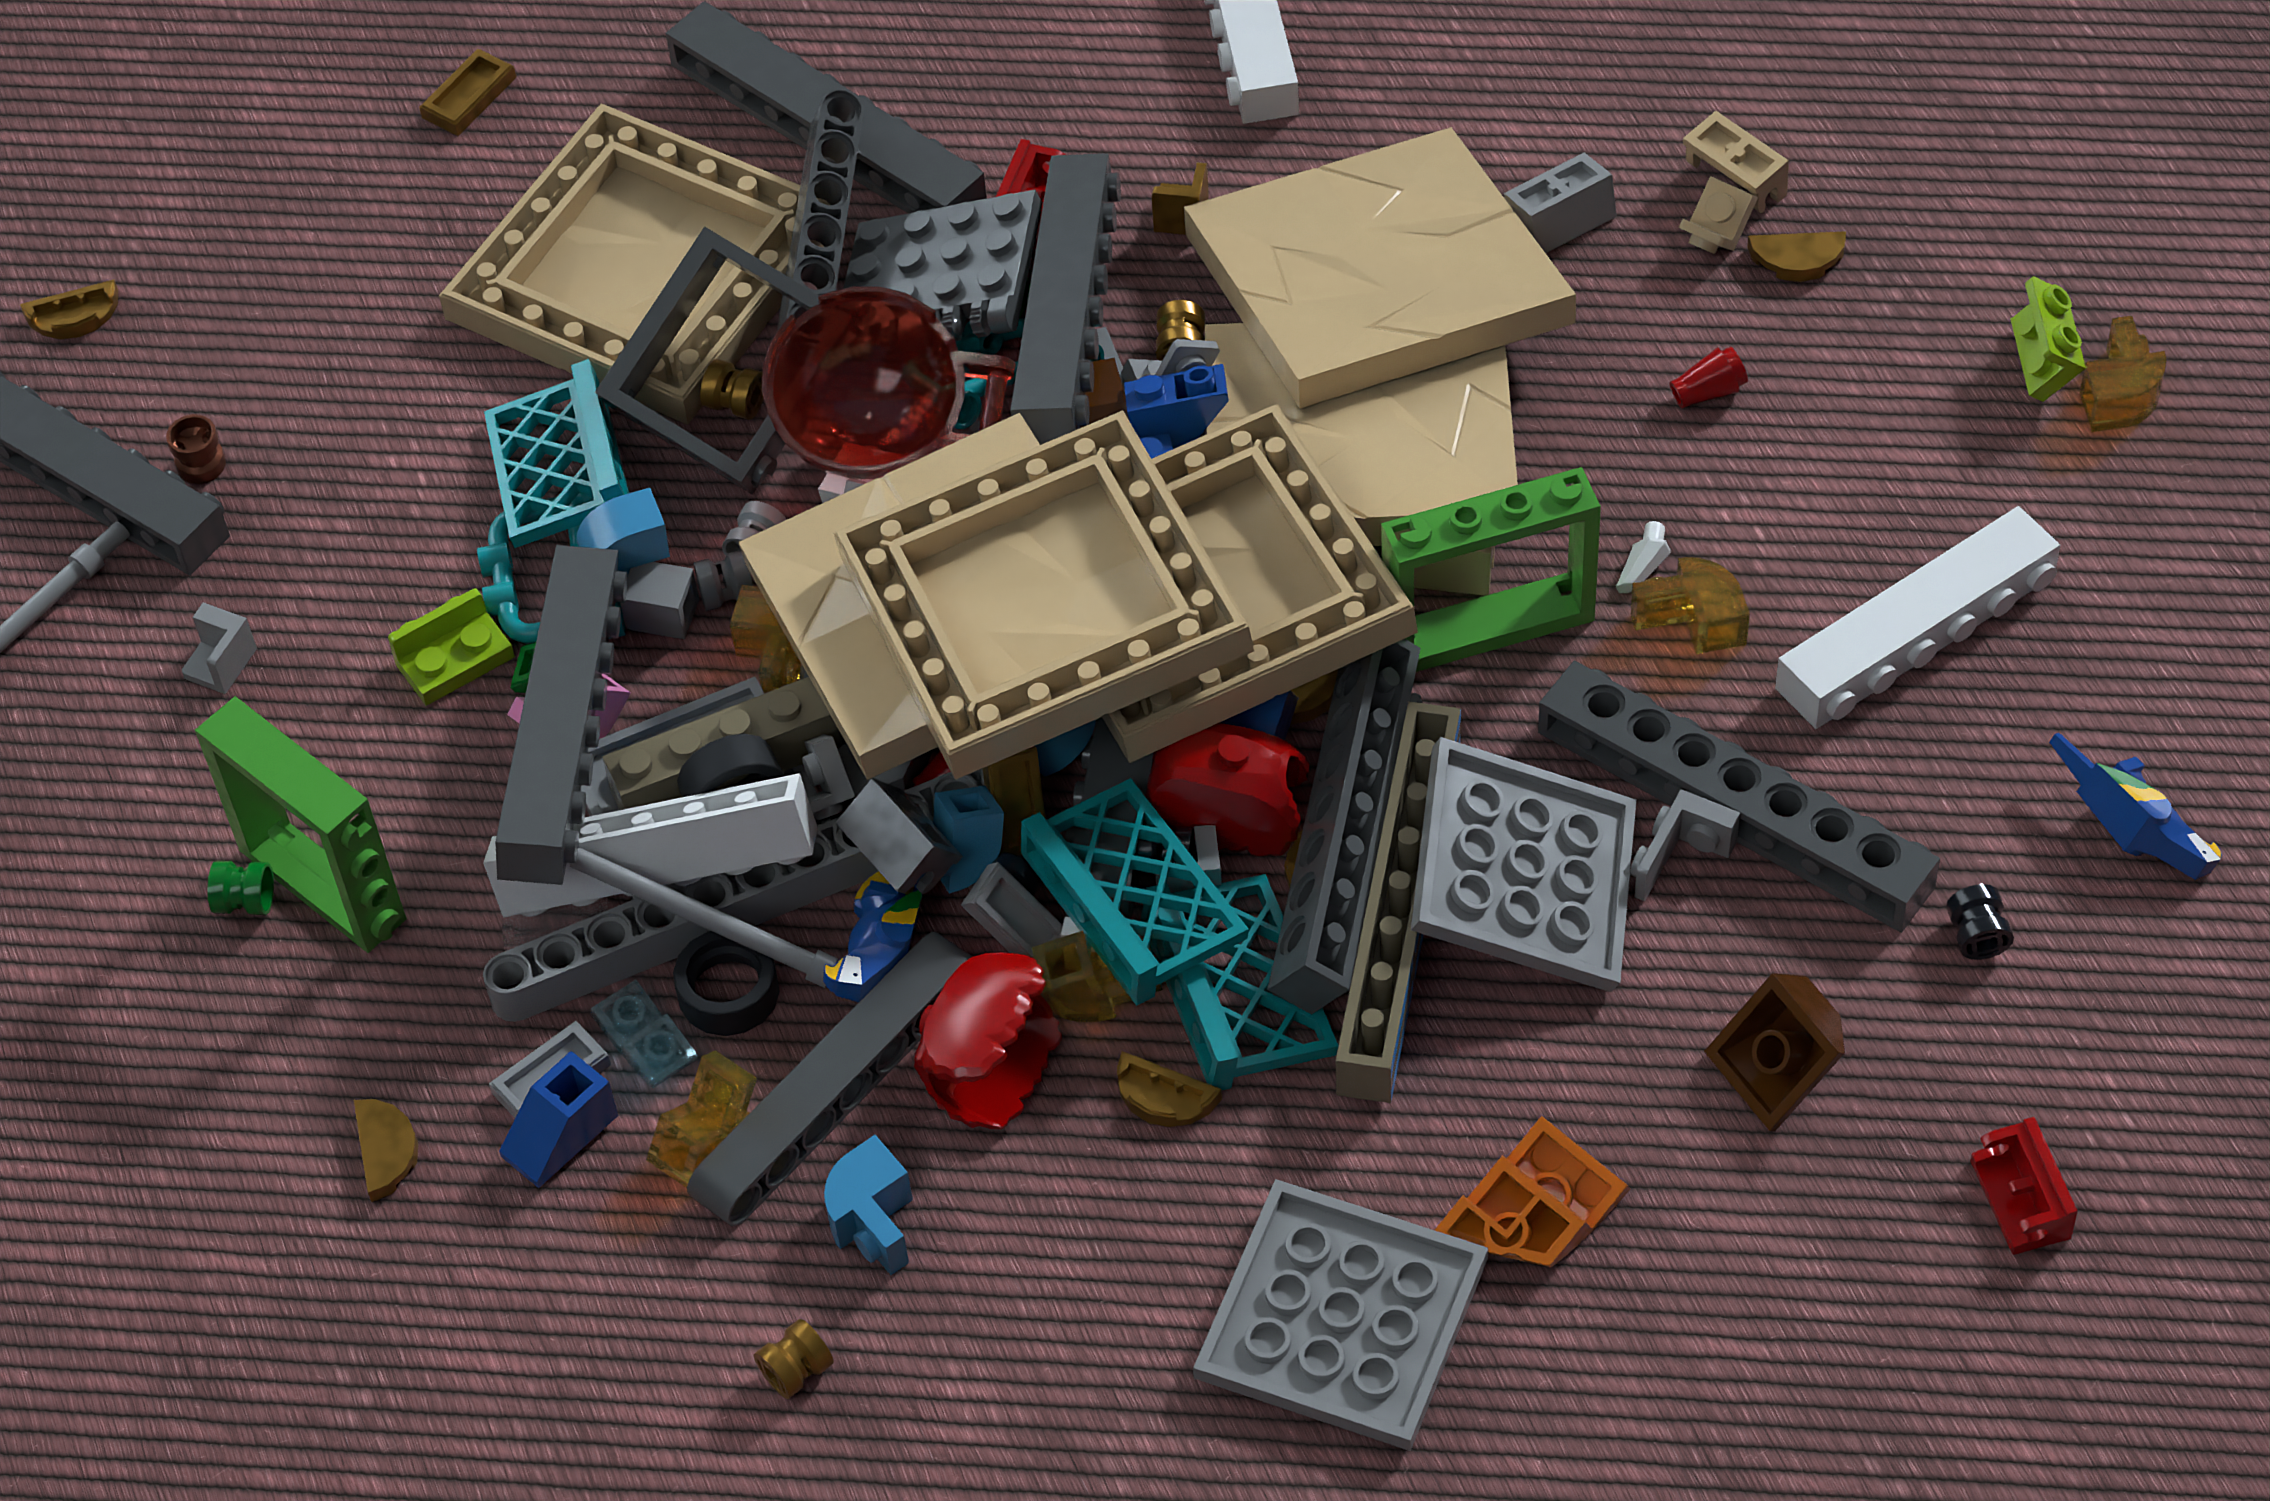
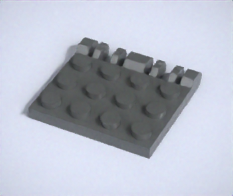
M1036 190L1014 194L1009 193L998 197L962 202L956 205L929 210H919L913 213L859 223L839 307L853 316L861 330L851 346L854 352L845 361L854 360L855 355L859 359L872 356L877 334H879L882 348L887 354L900 351L901 344L905 350L940 345L943 341V336L949 343L962 340V333H964L967 318L970 319L973 334L978 338L990 335L991 331L995 335L1016 331L1043 204Z

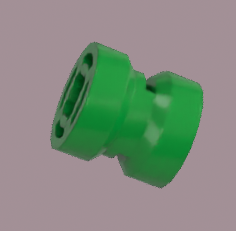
M214 861L210 868L207 886L208 903L211 912L214 914H230L235 909L243 907L250 915H267L271 909L274 894V876L271 864L268 862H251L244 869L243 867L236 866L232 861Z

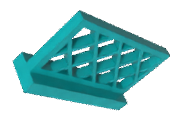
M590 359L571 365L573 379L484 411L509 538L514 548L580 525L596 507L613 498L629 494L609 406L595 393L600 385V381ZM571 399L560 414L548 412L553 405ZM517 418H523L514 431L500 428V424ZM538 423L549 425V428L540 439L528 436ZM565 430L576 432V435L567 445L555 443ZM518 447L530 449L520 463L508 460ZM545 454L557 457L547 470L535 467ZM572 461L584 464L574 477L562 474ZM525 478L537 481L527 494L515 492ZM552 485L564 488L553 502L542 499ZM579 493L587 494L594 498L593 501L576 507L569 506ZM532 510L544 513L538 521L520 527V524Z
M1131 778L1047 820L1039 812L1021 821V854L1136 1006L1155 997L1156 985L1248 939V927ZM1125 800H1128L1138 813L1135 824L1105 818L1109 808ZM1072 826L1094 830L1089 846L1066 842L1060 832ZM1101 831L1131 837L1127 854L1097 848ZM1143 839L1161 843L1167 850L1165 860L1160 861L1135 856L1138 840ZM1093 862L1123 867L1119 883L1114 884L1095 880L1090 873ZM1130 869L1160 875L1156 892L1126 886ZM1173 877L1191 881L1196 887L1194 899L1164 894L1167 878ZM1122 900L1152 905L1148 923L1124 918L1119 911ZM1159 908L1190 913L1186 930L1155 924ZM1197 915L1218 918L1227 927V930L1215 936L1193 932ZM1138 935L1144 936L1143 941L1140 939ZM1151 938L1182 944L1180 953L1159 963L1149 950Z
M1266 874L1215 885L1230 906L1236 898L1257 894L1263 909L1256 918L1232 907L1248 927L1249 932L1248 939L1244 940L1241 945L1236 944L1222 951L1233 957L1225 971L1201 962L1166 980L1206 1083L1222 1090L1231 1089L1234 1077L1336 1056L1339 1045L1323 1008L1311 1015L1301 1008L1268 993L1267 989L1274 960L1249 949L1257 934L1275 943H1278L1284 916ZM1167 883L1164 889V894L1194 899L1196 888L1171 893ZM1158 885L1147 887L1146 890L1156 892ZM1143 904L1142 922L1148 923L1152 905ZM1160 907L1155 924L1186 930L1188 920L1182 911ZM1213 918L1207 928L1195 923L1193 932L1215 936L1217 935L1215 931L1221 920ZM1151 938L1150 942L1159 963L1178 955L1182 946L1180 943ZM1241 961L1267 973L1259 988L1232 976ZM1224 988L1251 1000L1242 1015L1221 1005L1218 998ZM1259 1004L1286 1016L1278 1031H1274L1250 1019ZM1296 1021L1315 1030L1319 1041L1302 1044L1285 1036L1292 1022ZM1243 1031L1269 1043V1046L1264 1053L1242 1057L1236 1041Z

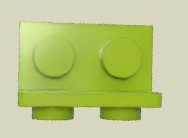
M2033 276L2025 282L2030 304L2010 320L2028 394L2044 402L2084 371L2086 366L2081 350V338L2076 331L2071 311L2072 302L2069 295L2056 284L2051 285Z
M476 588L449 599L444 605L416 620L403 624L398 630L388 636L396 666L425 706L515 658L511 643L487 613L483 596Z

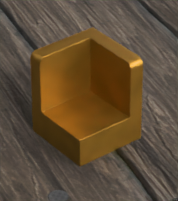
M1197 162L1192 186L1161 183L1160 186L1153 187L1151 198L1154 232L1186 235L1184 207L1209 200L1207 163Z

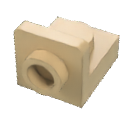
M1710 176L1691 220L1682 219L1679 228L1692 234L1688 243L1715 254L1719 246L1734 251L1758 197Z

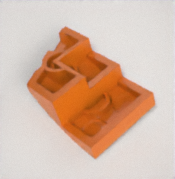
M1541 1116L1507 1158L1503 1155L1500 1157L1468 1198L1462 1195L1435 1228V1231L1488 1247V1254L1553 1267L1576 1248L1608 1216L1631 1188Z

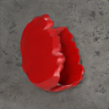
M1217 723L1154 752L1152 757L1154 762L1149 774L1145 797L1171 830L1176 826L1214 825L1216 826L1218 850L1228 849L1231 852H1241L1247 849L1252 856L1258 857L1269 855L1281 856L1289 849L1291 842L1297 840L1300 815L1297 812V804L1292 799L1293 794L1287 787L1300 786L1302 782L1308 780L1310 764L1306 757L1289 742L1265 732Z
M1003 952L985 953L971 957L963 962L949 977L934 1005H929L924 1010L920 1019L919 1031L921 1039L915 1051L914 1068L925 1084L928 1095L935 1100L938 1109L946 1110L950 1119L961 1121L970 1128L981 1126L988 1129H1003L1008 1125L1009 1121L1022 1113L1024 1104L1021 1100L1028 1098L1034 1092V1085L1042 1081V1071L1048 1067V1052L1056 1049L1060 1044L1062 1033L1058 1031L1060 1022L1053 1016L1051 1005L1040 995L1045 988L1046 982L1042 978L1044 970L1037 964V960L1027 955Z

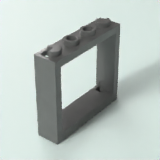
M704 226L595 393L610 408L748 493L753 494L767 474L770 476L774 474L777 467L776 458L785 444L793 443L801 433L805 423L803 417L814 401L819 402L828 392L832 383L831 374L841 359L847 360L854 352L851 346L859 336L858 333L861 328L853 316ZM725 261H728L829 322L737 462L634 399Z

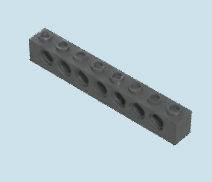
M1406 639L1400 640L1338 669L1267 989L1311 1015L1350 990L1408 701H1410L1421 649Z
M1574 660L1539 702V734L1672 806L1679 791L1682 789L1740 812L1737 843L1901 933L1936 887L1940 858L1932 854L1924 845L1898 836L1887 830L1876 819L1862 816L1839 804L1833 796L1826 792L1813 790L1793 779L1784 769L1765 764L1747 754L1736 743L1725 742L1704 731L1693 720L1679 717L1658 706L1647 695L1634 693L1619 685L1601 670L1590 669ZM1783 814V815H1788V816H1790V817H1782V816H1779V815ZM1824 840H1834L1836 842H1827ZM1870 865H1880L1883 868H1876Z

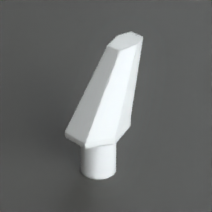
M1656 521L1648 522L1645 525L1643 540L1632 545V550L1616 585L1619 593H1629L1637 589L1671 553L1666 540H1664L1665 526L1662 523Z

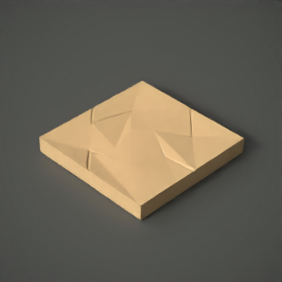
M601 103L440 293L439 298L444 317L450 322L558 369H564L572 374V364L590 359L601 383L704 226L786 275L800 185ZM817 198L821 203L830 205L826 200ZM810 240L814 245L824 247L820 242ZM725 261L634 399L650 409L688 425L703 406L700 400V388L709 364L714 359H720L730 362L735 366L765 328L767 322L780 309L783 295L728 261Z
M1452 127L1326 164L1318 169H1309L1184 207L1187 238L1299 408L1576 323V293L1517 214L1513 212L1511 206Z
M1244 323L1205 325V341H1216L1220 349L1213 365H1224L1229 402L1206 428L1207 434L1274 404H1278L1372 546H1381V523L1518 485L1505 345L1299 408ZM1410 529L1395 532L1397 540H1400L1401 533L1408 532Z
M1274 404L1152 458L1153 463L1248 623L1254 652L1117 711L1105 714L1102 718L1128 762L1131 763L1187 736L1264 703L1276 695L1286 693L1418 633L1413 605L1278 404Z
M1123 410L833 532L841 559L955 780L1087 724L1105 714L1117 711L1254 652L1248 623Z
M1020 413L889 472L882 478H876L738 542L749 572L867 780L937 748L938 745L841 559L833 532L1039 446V442Z

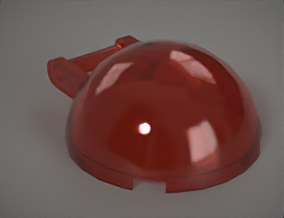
M853 286L818 296V305L807 310L797 319L791 315L783 323L770 343L763 364L762 392L767 412L774 428L785 444L803 461L826 473L850 479L882 478L889 472L972 435L952 432L964 401L965 377L987 379L979 431L1000 422L1007 381L1014 378L1016 366L1012 359L1004 356L958 351L954 337L936 318V310L905 292L880 286Z

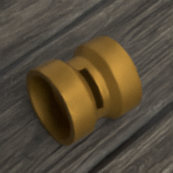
M1173 300L1159 308L1156 314V327L1159 333L1156 339V356L1158 360L1164 359L1173 341L1177 339L1205 341L1203 333L1205 331L1206 317L1205 311L1200 305L1187 300Z
M714 359L709 364L702 379L700 388L701 404L714 410H721L725 407L731 409L735 416L748 420L753 419L764 400L766 376L763 372L751 368L744 369L743 371L736 370L732 363Z
M798 1319L784 1332V1338L777 1344L767 1343L753 1355L763 1376L786 1399H789L803 1388L804 1379L809 1375H820L834 1364L833 1356L822 1338L802 1319Z

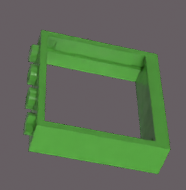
M1582 467L1381 523L1382 561L1413 607L1414 568L1569 525L1567 573L1416 615L1418 633L1405 638L1421 648L1416 672L1595 621L1601 506ZM1410 529L1408 532L1401 533L1400 540H1397L1395 532ZM1572 590L1571 594L1561 595L1563 592Z
M234 696L196 728L195 733L239 851L252 862L270 863L274 879L365 952L369 953L380 942L390 939L392 932L407 918L368 799ZM285 808L319 834L324 849L290 823Z

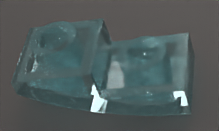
M636 979L591 1008V1016L633 1069L652 1088H655L698 1060V1054L669 1015L665 1014L663 1016Z

